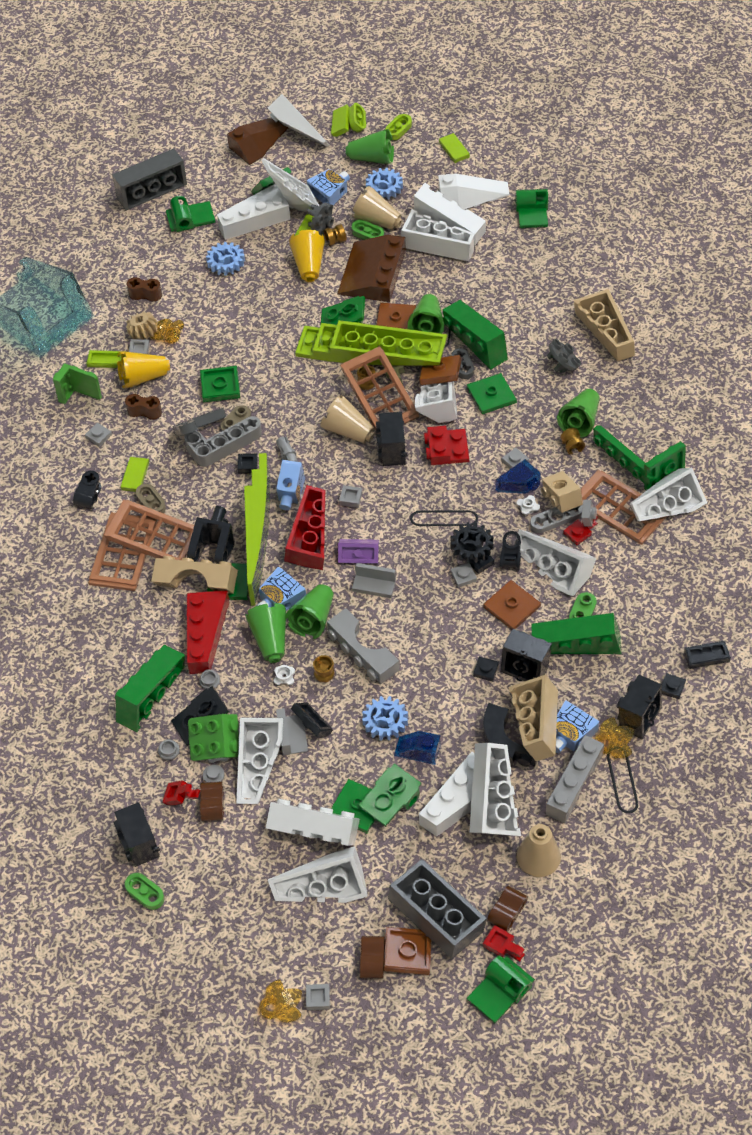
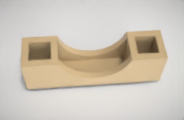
M163 556V559H155L151 581L158 586L177 588L186 577L199 574L205 577L207 585L211 590H228V593L234 594L238 570L231 563L225 561L214 564L212 561L204 559L200 562H194L190 558L175 560L174 557Z

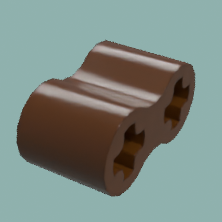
M133 277L126 283L128 295L132 300L147 299L156 302L162 297L161 285L157 279L142 280Z
M130 394L125 399L127 413L130 417L144 416L148 419L156 420L162 415L160 400L155 396L141 397L138 394Z
M223 781L200 783L201 821L224 820Z
M508 885L491 909L487 921L508 932L526 905L528 896Z
M361 936L360 978H384L385 936Z

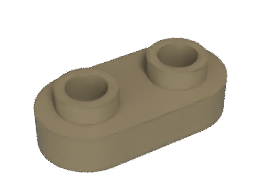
M244 405L235 407L221 422V431L250 417V408Z
M142 484L137 487L136 496L141 505L161 513L165 512V501L154 486Z

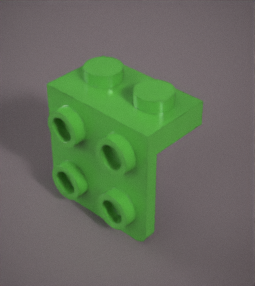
M64 363L53 377L58 402L66 404L74 391L98 400L102 398L98 377L93 372H87L76 366Z
M218 714L190 718L188 720L191 760L199 761L238 757L239 722L237 714Z

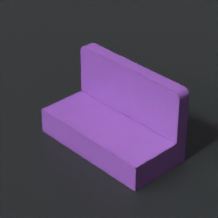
M339 540L338 563H378L379 540Z

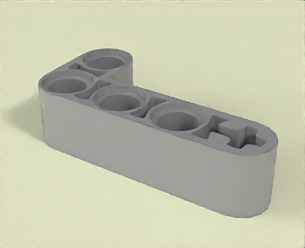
M250 416L207 440L201 433L194 431L185 435L186 449L199 466H210L259 439L262 435L261 422L259 418Z

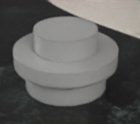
M205 670L199 677V683L204 689H209L211 686L216 688L220 684V676L214 670Z
M171 739L164 740L158 747L159 756L164 760H173L180 752L179 745Z
M210 765L203 771L205 782L223 781L225 776L223 768L219 765Z

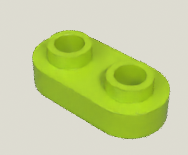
M354 103L349 107V125L356 132H361L366 128V112L358 103Z
M400 114L386 126L385 130L389 129L393 140H398L412 127V118L408 114Z

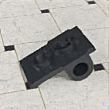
M211 686L195 697L191 704L171 721L186 746L190 745L188 720L190 718L228 714L230 711L216 689Z

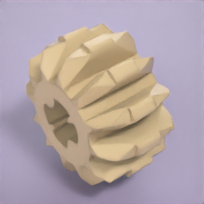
M143 311L140 314L137 313L135 316H131L130 320L126 321L127 332L133 339L147 340L149 337L154 336L153 333L157 332L156 318L150 312L145 313Z

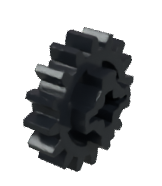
M468 522L466 527L459 525V531L453 530V535L450 537V548L453 550L454 556L459 555L460 561L466 558L467 563L471 559L477 563L478 558L484 561L485 555H491V550L494 548V537L491 535L490 529L485 530V525L477 527L475 522L473 526H470Z

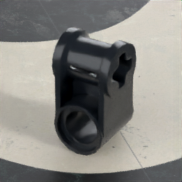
M86 471L82 475L73 497V504L75 506L94 509V502H97L102 487L97 472Z
M508 531L503 536L500 569L508 567L520 570L521 538L515 531ZM511 535L518 539L514 546L506 543V539Z

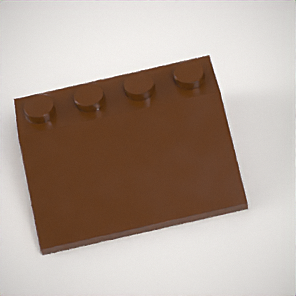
M388 234L354 242L337 295L350 297L364 296L365 299L390 302L406 252L405 237Z

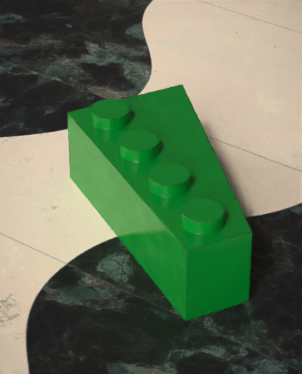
M458 300L442 309L444 324L490 370L508 360L505 333L462 300Z
M614 613L531 624L533 637L552 643L550 654H622L621 635Z
M166 645L156 650L147 663H143L140 670L129 678L127 684L116 692V722L138 732L141 728L139 722L142 718L147 719L149 717L154 702H160L165 694L166 687L170 688L184 669L185 654Z

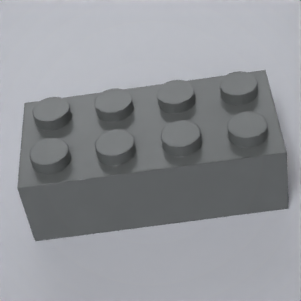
M174 148L112 174L117 200L125 211L187 185L184 161Z
M423 859L395 880L389 887L388 900L451 959L484 932L487 918Z

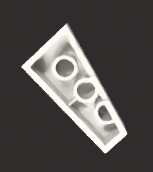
M273 184L217 214L218 225L224 239L227 240L290 220L289 204L277 185Z
M411 210L401 229V236L405 237L406 249L469 261L474 252V233L456 226L451 228L447 226L446 222L441 220L439 222L433 221L428 215L420 216L415 210Z

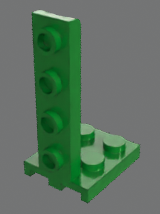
M598 425L593 428L594 443L598 447H602L610 457L618 461L621 467L631 472L634 478L644 483L646 491L677 469L685 468L686 445L681 441L645 463L602 426Z

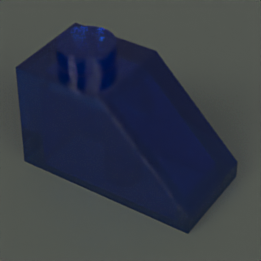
M524 459L496 479L495 490L503 493L526 494L530 490L535 491L540 486L541 473Z
M417 731L400 736L394 756L436 765L441 747V735Z

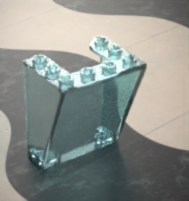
M24 257L19 261L20 265H23V272L16 273L20 282L0 296V328L41 358L95 316L73 272Z

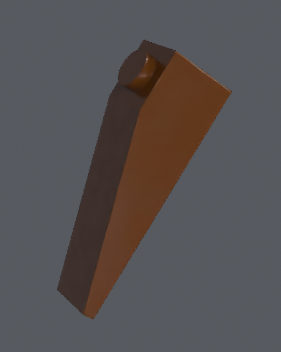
M272 118L239 126L227 134L229 149L251 165L264 157L269 148L285 133L288 127L284 126L279 120L275 122Z

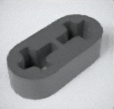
M455 349L452 352V356L460 355L463 357L458 376L461 379H470L474 375V366L469 354L465 349Z

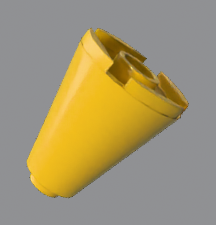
M301 230L298 235L294 236L293 234L289 238V245L300 276L306 282L315 281L319 277L325 240L323 234L322 236L319 235V232L316 230Z
M127 351L118 352L117 357L121 356V361L117 362L119 380H124L125 384L122 386L124 389L167 375V371H170L169 360H166L164 356Z

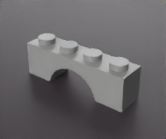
M345 608L327 621V634L332 641L337 640L342 651L345 654L350 653L355 664L360 668L363 666L372 681L377 680L382 684L400 671L399 660L386 647L369 649L357 641L356 637L360 631L359 620L348 609Z
M584 735L546 804V815L566 824L576 805L583 785L589 775L595 771L603 756V743Z

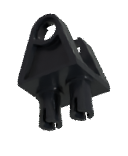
M215 506L211 519L196 518L187 558L198 562L206 544L215 543L218 544L214 557L216 564H219L220 561H228L235 542L232 525L224 518L227 513L224 507Z

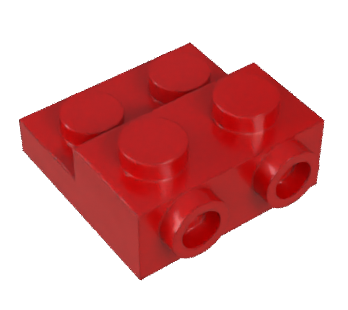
M446 425L427 427V433H424V443L429 445V448H426V459H430L431 465L470 462L465 429L447 430Z

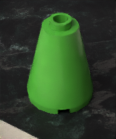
M384 129L349 142L345 149L346 155L351 160L391 164L394 158V146H391L390 140H393L390 130Z
M426 294L422 296L408 319L409 330L443 333L444 320L439 300L435 295Z
M585 389L561 407L557 415V422L562 431L576 428L580 433V438L590 434L594 428L600 396L595 390Z
M319 584L289 608L286 619L288 618V626L294 633L305 637V634L314 636L313 639L321 636L324 632L334 597L331 588L327 585Z
M274 603L275 607H268V604L255 606L247 611L248 615L245 614L246 621L263 658L269 661V663H277L285 655L286 607L279 603Z

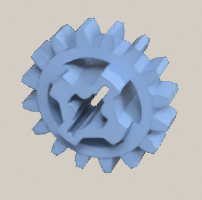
M379 168L378 172L373 170L372 174H368L366 187H372L383 198L386 197L390 200V196L395 198L396 193H401L403 178L400 177L399 172L395 173L394 169L388 171V168L382 171Z
M224 242V245L217 243V247L212 246V251H207L206 261L208 268H211L212 272L217 271L218 275L224 273L227 276L228 272L233 275L234 270L240 271V267L244 266L245 255L243 249H240L239 245L234 247L233 242L230 245H227V242Z
M380 696V701L378 702L372 699V706L366 704V711L362 712V722L366 733L371 732L372 738L378 735L380 741H382L383 737H387L388 741H390L392 735L398 738L399 731L404 733L405 726H408V711H405V705H399V699H396L394 702L391 701V696L387 700Z

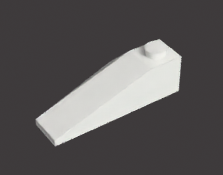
M283 94L268 107L271 111L270 116L275 122L279 120L284 126L326 147L330 146Z
M265 158L261 160L290 208L307 211V209H311L312 204L319 206L308 185Z
M461 174L438 175L439 192L444 194L443 198L450 202L452 200L457 202L464 211L467 208L477 207L482 203L492 202L510 195L508 183L504 181Z
M454 381L421 385V392L415 397V409L417 412L438 423L451 422L457 419Z
M681 468L661 479L632 501L630 505L637 521H644L693 512L707 504V501L693 469Z
M519 529L521 556L528 563H535L540 568L538 573L541 576L547 574L553 580L551 585L555 589L574 596L590 578L596 558Z
M240 718L236 804H259L283 740V718Z
M355 846L331 853L268 879L275 901L302 902L305 897H317V902H325V897L338 898V903H347L367 897L368 895L362 865Z

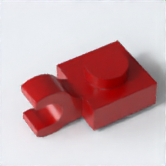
M598 517L593 519L592 526H584L578 519L563 530V534L574 544L579 545L592 535L590 529L598 524L596 522Z
M183 780L168 783L162 803L173 806L183 804L185 798L198 799L200 790L191 789L192 785Z
M495 925L483 942L484 948L501 957L508 953L512 958L521 962L525 955L523 953L525 949L513 943L514 936Z

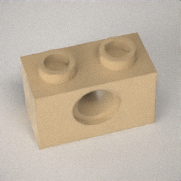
M564 471L542 479L543 487H541L543 496L548 498L552 506L556 507L561 513L583 505L581 488Z

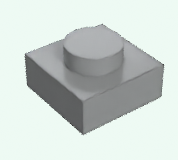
M131 339L129 352L149 354V340Z
M96 423L85 434V438L100 447L112 436V431Z
M514 448L502 457V462L516 472L529 463V458L520 450Z
M343 485L339 505L359 508L363 493L362 488Z
M583 500L581 519L584 526H592L593 519L597 517V509L593 506L592 500Z
M470 563L451 569V574L458 588L477 582V577Z
M329 984L306 985L307 1010L330 1009Z

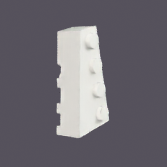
M424 183L414 195V210L417 211V214L420 216L428 215L433 221L439 222L441 220L446 222L447 226L451 228L456 226L474 233V245H476L486 232V221L468 209L462 210L457 202L446 200L443 198L444 194L439 191L435 193L429 189L430 186Z
M495 743L475 744L470 833L521 836L516 819L518 812L513 800L515 792L514 786H511L510 774L512 773L507 745Z
M473 752L467 756L419 813V825L435 836L440 835L458 822L460 818L471 812L474 769Z
M278 799L277 802L270 803L266 824L267 829L300 834L309 838H321V840L328 842H341L342 845L347 846L355 844L360 820L359 818H354L355 813L342 811L341 815L333 814V809L320 807V811L311 809L312 805L304 803L292 806L290 805L291 801Z

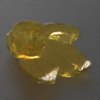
M161 319L157 322V332L153 333L154 336L151 338L153 340L164 339L167 343H175L180 339V330L184 328V322L182 320L172 322L170 319Z
M611 717L601 724L600 733L595 737V740L599 742L607 740L609 742L608 746L604 747L603 754L609 753L614 758L619 759L626 758L633 753L627 744L633 738L634 729L628 726L617 727L615 718Z
M280 979L273 981L267 986L266 997L260 1002L259 1010L261 1015L266 1019L277 1018L284 1023L298 1020L302 1014L296 1006L301 1000L302 990L294 988L284 989ZM272 1004L275 1006L273 1011L267 1010L268 1005Z

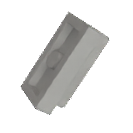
M356 563V576L352 592L392 598L396 584V571L394 569Z
M284 708L276 709L277 718H283V740L281 743L283 756L307 752L306 733L302 721L297 715L286 717Z

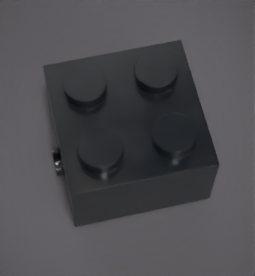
M402 412L379 413V421H376V439L379 448L378 460H382L383 466L406 465V457L408 455L405 452Z
M512 629L503 645L500 672L515 677L517 681H528L545 675L549 667L552 643L528 635L523 631Z
M638 675L635 681L630 682L625 697L622 696L617 704L619 709L617 720H619L620 729L643 739L648 729L654 725V720L662 708V684L642 675Z
M140 802L115 811L117 820L113 821L128 862L133 861L134 866L137 867L159 858L160 847L156 845L155 838Z

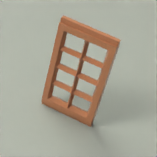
M380 346L340 365L375 430L378 419L374 413L385 408L389 412H393L391 405L403 400L408 411L402 413L404 424L419 417L413 402ZM380 359L385 369L372 374L367 364ZM364 366L369 376L356 381L351 371ZM387 372L392 383L380 388L375 378ZM372 380L377 390L364 396L359 385ZM395 386L400 397L388 402L383 391ZM380 394L385 404L372 409L367 399Z
M597 470L581 488L582 501L586 500L591 493L602 498L595 506L598 519L641 545L667 517L640 521L645 525L636 533L627 528L634 518L636 519V516L632 511L623 506L630 498H638L641 495L639 492L602 470ZM602 481L613 486L606 495L595 490ZM617 489L627 495L620 504L609 498ZM606 501L616 506L609 516L598 510ZM620 509L631 515L623 525L613 519Z
M123 499L104 537L107 540L154 558L163 559V556H171L175 560H182V558H187L194 525ZM130 510L142 514L137 525L125 520ZM146 516L158 520L153 531L141 527ZM162 522L174 526L169 537L157 533ZM123 524L135 528L129 539L117 535ZM178 528L190 532L185 543L173 539ZM139 530L151 534L145 545L133 541ZM155 536L166 540L162 551L150 547ZM171 542L182 546L178 557L166 553Z
M111 512L104 534L116 513ZM128 514L125 520L137 525L141 516ZM146 517L141 527H147V529L153 531L157 520ZM129 526L126 535H123V534H117V535H120V536H123V537L129 539L130 536H131L130 534H131V531H132V527ZM146 533L145 537L136 536L134 540L143 541V545H145L151 534ZM103 534L89 577V585L136 591L146 554L127 550L125 546L122 549L108 547L110 540H107ZM106 551L121 553L118 563L103 561ZM124 553L139 555L136 565L121 564ZM101 566L116 567L114 576H100ZM119 569H134L132 579L117 578Z

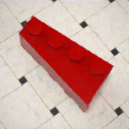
M306 485L285 548V562L323 570L326 490Z
M228 590L187 593V665L189 674H202L205 670L212 669L230 603Z

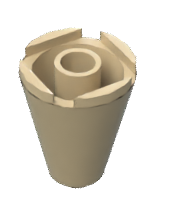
M370 186L366 187L365 190L367 192L365 195L361 193L354 205L353 212L355 214H352V217L390 230L398 229L402 223L401 214L375 189Z
M338 396L327 409V418H322L320 427L361 443L370 442L375 435V432H373L374 427L344 396Z
M543 824L533 826L517 849L518 865L522 871L534 877H546L554 873L561 861V853L550 828Z

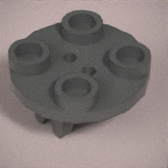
M327 202L322 203L320 206L312 204L311 209H307V213L313 216L312 222H308V226L311 227V230L318 231L321 236L322 234L324 236V229L333 225L332 204Z
M554 339L549 344L550 352L547 355L548 359L553 358V360L556 359L559 362L554 368L555 372L563 373L568 369L574 371L581 365V361L573 353L575 350L570 344L566 343L564 345L558 339Z

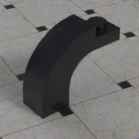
M488 703L483 719L485 743L507 745L510 767H512L514 760L518 761L522 766L528 767L531 765L535 767L537 761L534 760L525 747L513 742L505 734L504 728L508 721L509 709Z

